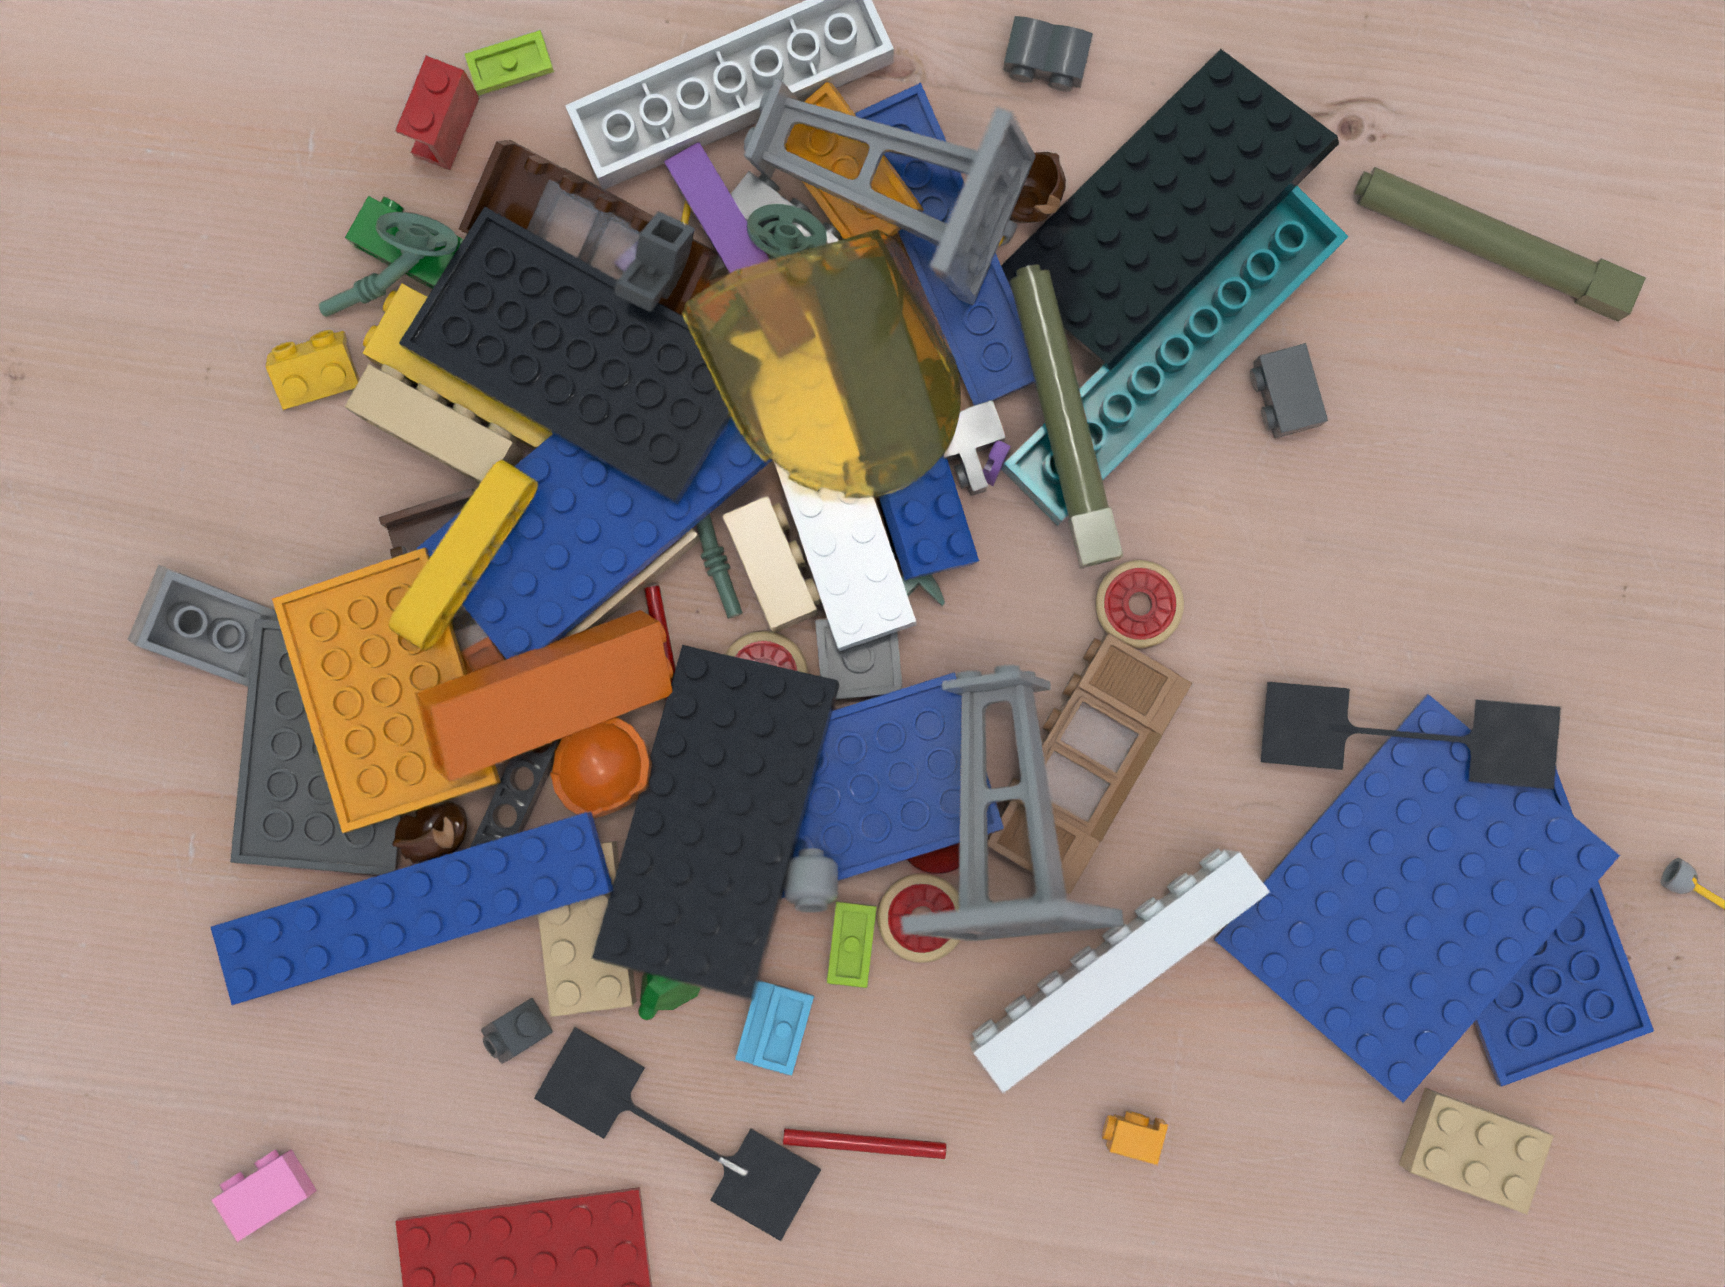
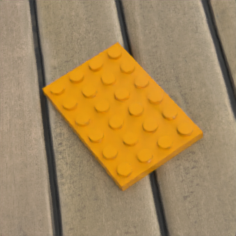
M425 547L272 598L342 833L364 828L501 783L495 764L450 782L433 767L415 693L467 674L453 625L450 621L437 642L427 651H423L389 628V621L393 612L430 559Z

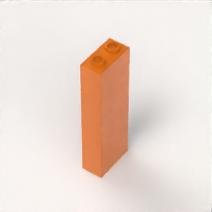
M638 610L557 640L543 648L530 650L415 693L433 767L450 782L668 697L672 693L670 679L673 678V669L665 656L663 643L666 642V633L662 624L642 610Z

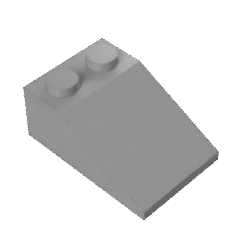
M158 565L127 640L138 647L248 686L255 619L278 621L276 611Z

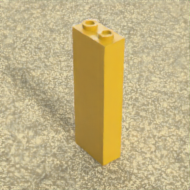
M401 283L397 291L392 290L383 304L382 310L385 313L378 326L373 325L368 330L363 340V346L365 347L363 354L368 359L380 366L386 364L417 386L419 383L439 393L440 397L452 405L457 403L477 414L476 416L483 420V422L487 424L492 422L512 433V436L518 439V441L533 449H536L553 434L404 349L399 342L426 301L427 296Z

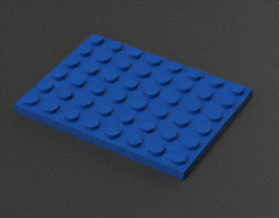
M1426 694L1395 731L1465 736L1471 732V729L1433 697ZM1390 736L1263 881L1269 893L1224 926L1215 936L1214 940L1404 1103L1620 855L1541 788L1468 782L1471 753L1465 744Z

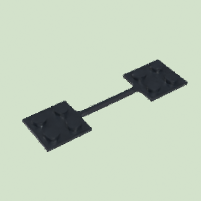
M1267 682L1261 762L1343 770L1345 742L1349 736L1356 733L1465 744L1471 753L1468 782L1554 789L1561 707L1475 699L1474 722L1471 732L1465 736H1451L1356 727L1348 719L1350 689Z
M574 1027L534 1099L605 1139L615 1119L621 1112H633L721 1163L724 1167V1176L710 1201L781 1241L819 1175L821 1168L753 1129H750L739 1150L733 1156L726 1157L715 1152L636 1106L632 1102L631 1092L645 1067Z

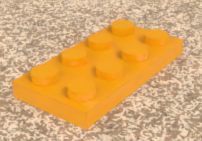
M828 81L804 101L857 117L833 83ZM804 124L793 126L785 145L788 152L850 180H854L859 176L870 149L866 143ZM883 155L871 183L872 190L923 212L924 209L886 156ZM803 182L834 227L841 233L840 235L858 260H865L901 230V228Z

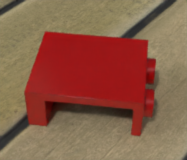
M426 55L395 130L396 133L415 140L411 150V154L414 157L447 170L452 168L480 98L465 71Z

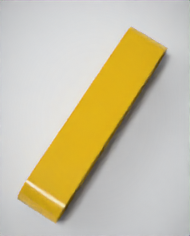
M504 460L497 461L481 481L396 607L390 618L389 628L423 651L430 649L440 638L532 501L538 488V482Z

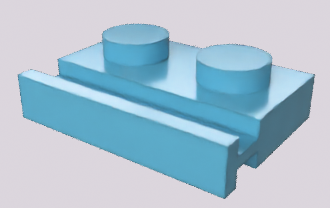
M759 980L754 1001H751L735 1060L792 1076L814 995Z

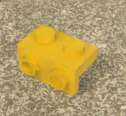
M333 330L321 331L311 336L310 341L297 345L294 342H285L271 350L272 352L267 356L265 367L283 410L356 387L360 379L346 346L347 337L344 331L336 333Z

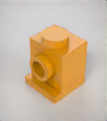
M1126 1111L1125 1117L1115 1114L1114 1116L1107 1115L1102 1131V1139L1107 1140L1106 1147L1112 1153L1158 1165L1168 1124L1163 1119L1155 1117L1154 1124L1151 1125L1149 1124L1150 1117L1131 1111Z

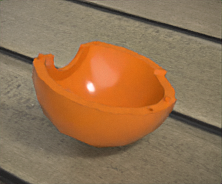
M614 717L563 737L555 751L553 770L550 775L554 791L564 806L577 815L592 812L594 819L616 812L638 800L639 793L645 791L649 786L652 761L648 745L637 730L618 717Z

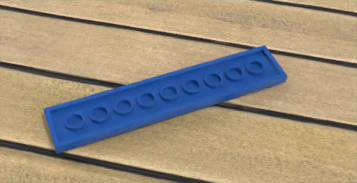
M586 812L211 926V931L231 1005H235L613 892V886L592 812Z

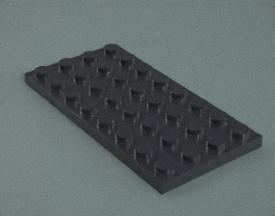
M1220 49L1056 213L1036 230L1001 267L1009 285L1010 280L1017 277L1016 271L1023 267L1039 265L1041 270H1049L1065 333L1111 371L1339 145L1338 136Z
M484 207L399 344L407 351L678 505L763 366L762 361L660 303H657L650 312L614 295L616 279Z
M682 645L671 683L672 693L667 697L650 755L652 771L649 786L645 791L639 793L613 883V892L610 893L592 959L754 1001L783 895L789 863L793 858L840 684L838 680Z

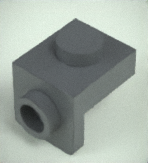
M530 998L481 1029L484 1035L483 1043L486 1050L492 1057L498 1058L501 1064L514 1058L553 1033L533 998Z

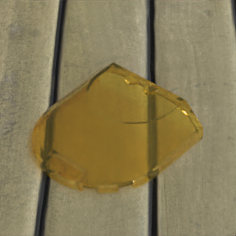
M877 229L737 269L687 301L682 315L737 428L762 460L767 462L771 459L778 466L789 472L790 474L787 477L789 480L816 492H819L822 488L844 492V498L882 496L908 487L931 470L949 446L956 431L960 415L961 386L959 373L951 348L899 239Z

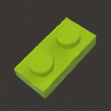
M541 30L465 53L472 80L479 96L554 72Z
M836 901L827 977L828 984L867 988L877 906Z

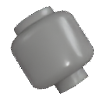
M800 850L799 856L792 858L789 863L784 892L786 900L794 904L795 909L801 912H821L827 910L828 904L834 902L838 895L837 863L831 858L825 857L822 850Z

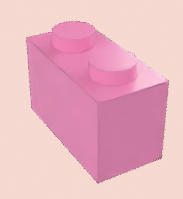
M292 1149L281 1156L277 1150H274L254 1163L258 1170L245 1178L242 1172H239L219 1185L223 1193L213 1198L212 1202L237 1242L317 1191Z

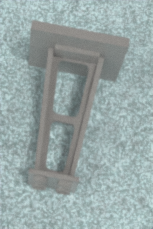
M775 79L772 88L767 89L761 99V115L756 127H752L746 135L744 157L763 175L772 178L776 168L937 245L938 249L930 267L959 300L974 305L1036 157L1013 113L996 107L980 148L977 151L799 101L783 81ZM804 124L868 144L870 149L859 176L854 180L847 179L788 152L785 145L793 126ZM886 152L899 153L968 175L948 224L872 190L871 183L882 156Z
M1017 665L995 667V674L981 675L980 671L959 672L956 674L957 679L942 681V690L962 696L959 911L903 916V934L979 941L1122 927L1123 915L1121 909L1070 902L1066 898L1033 693L1051 690L1050 681L1036 677L1033 671H1020ZM1008 701L1013 711L1021 781L1016 786L990 789L987 786L985 712L990 704ZM1021 799L1025 804L1036 893L1032 898L992 902L988 896L987 809L994 802Z

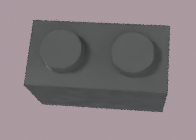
M1306 343L1260 355L1253 362L1254 368L1250 369L1252 385L1256 392L1261 391L1265 404V407H1261L1262 420L1266 430H1272L1274 439L1320 427L1328 421Z

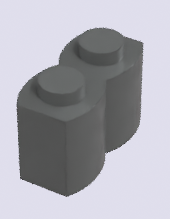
M1015 16L1003 70L1009 72L1010 77L1016 81L1030 83L1033 82L1034 78L1049 81L1051 88L1061 91H1071L1072 87H1081L1093 33L1074 27L1053 25L1038 19Z

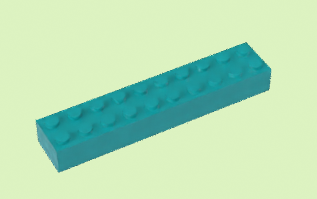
M1298 186L1111 371L1103 365L1079 389L1102 481L1349 237ZM1044 423L1003 464L1001 470L1058 526L1068 516L1046 424Z

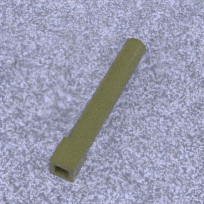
M1374 167L1371 173L1365 171L1362 173L1354 191V194L1360 196L1358 204L1570 295L1576 298L1575 304L1617 322L1631 314L1646 279L1644 276L1602 258L1597 262L1377 167Z
M1039 265L1023 267L1016 271L1017 277L1010 280V285L1069 516L1068 523L1079 566L1082 569L1118 560L1123 556L1112 509L1108 505L1050 271L1041 270Z

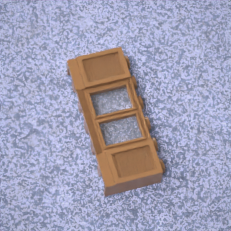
M1109 633L1103 636L1101 641L1096 638L1093 639L1083 656V659L1088 661L1087 666L1081 676L1074 672L1063 690V694L1068 696L1062 709L1058 710L1054 707L1042 727L1048 731L1042 741V749L1065 891L1069 895L1192 685V682ZM1013 777L1007 787L1016 786L1020 781ZM1021 799L1009 800L1000 813L1005 829L987 834L988 847L1034 874L1025 804Z

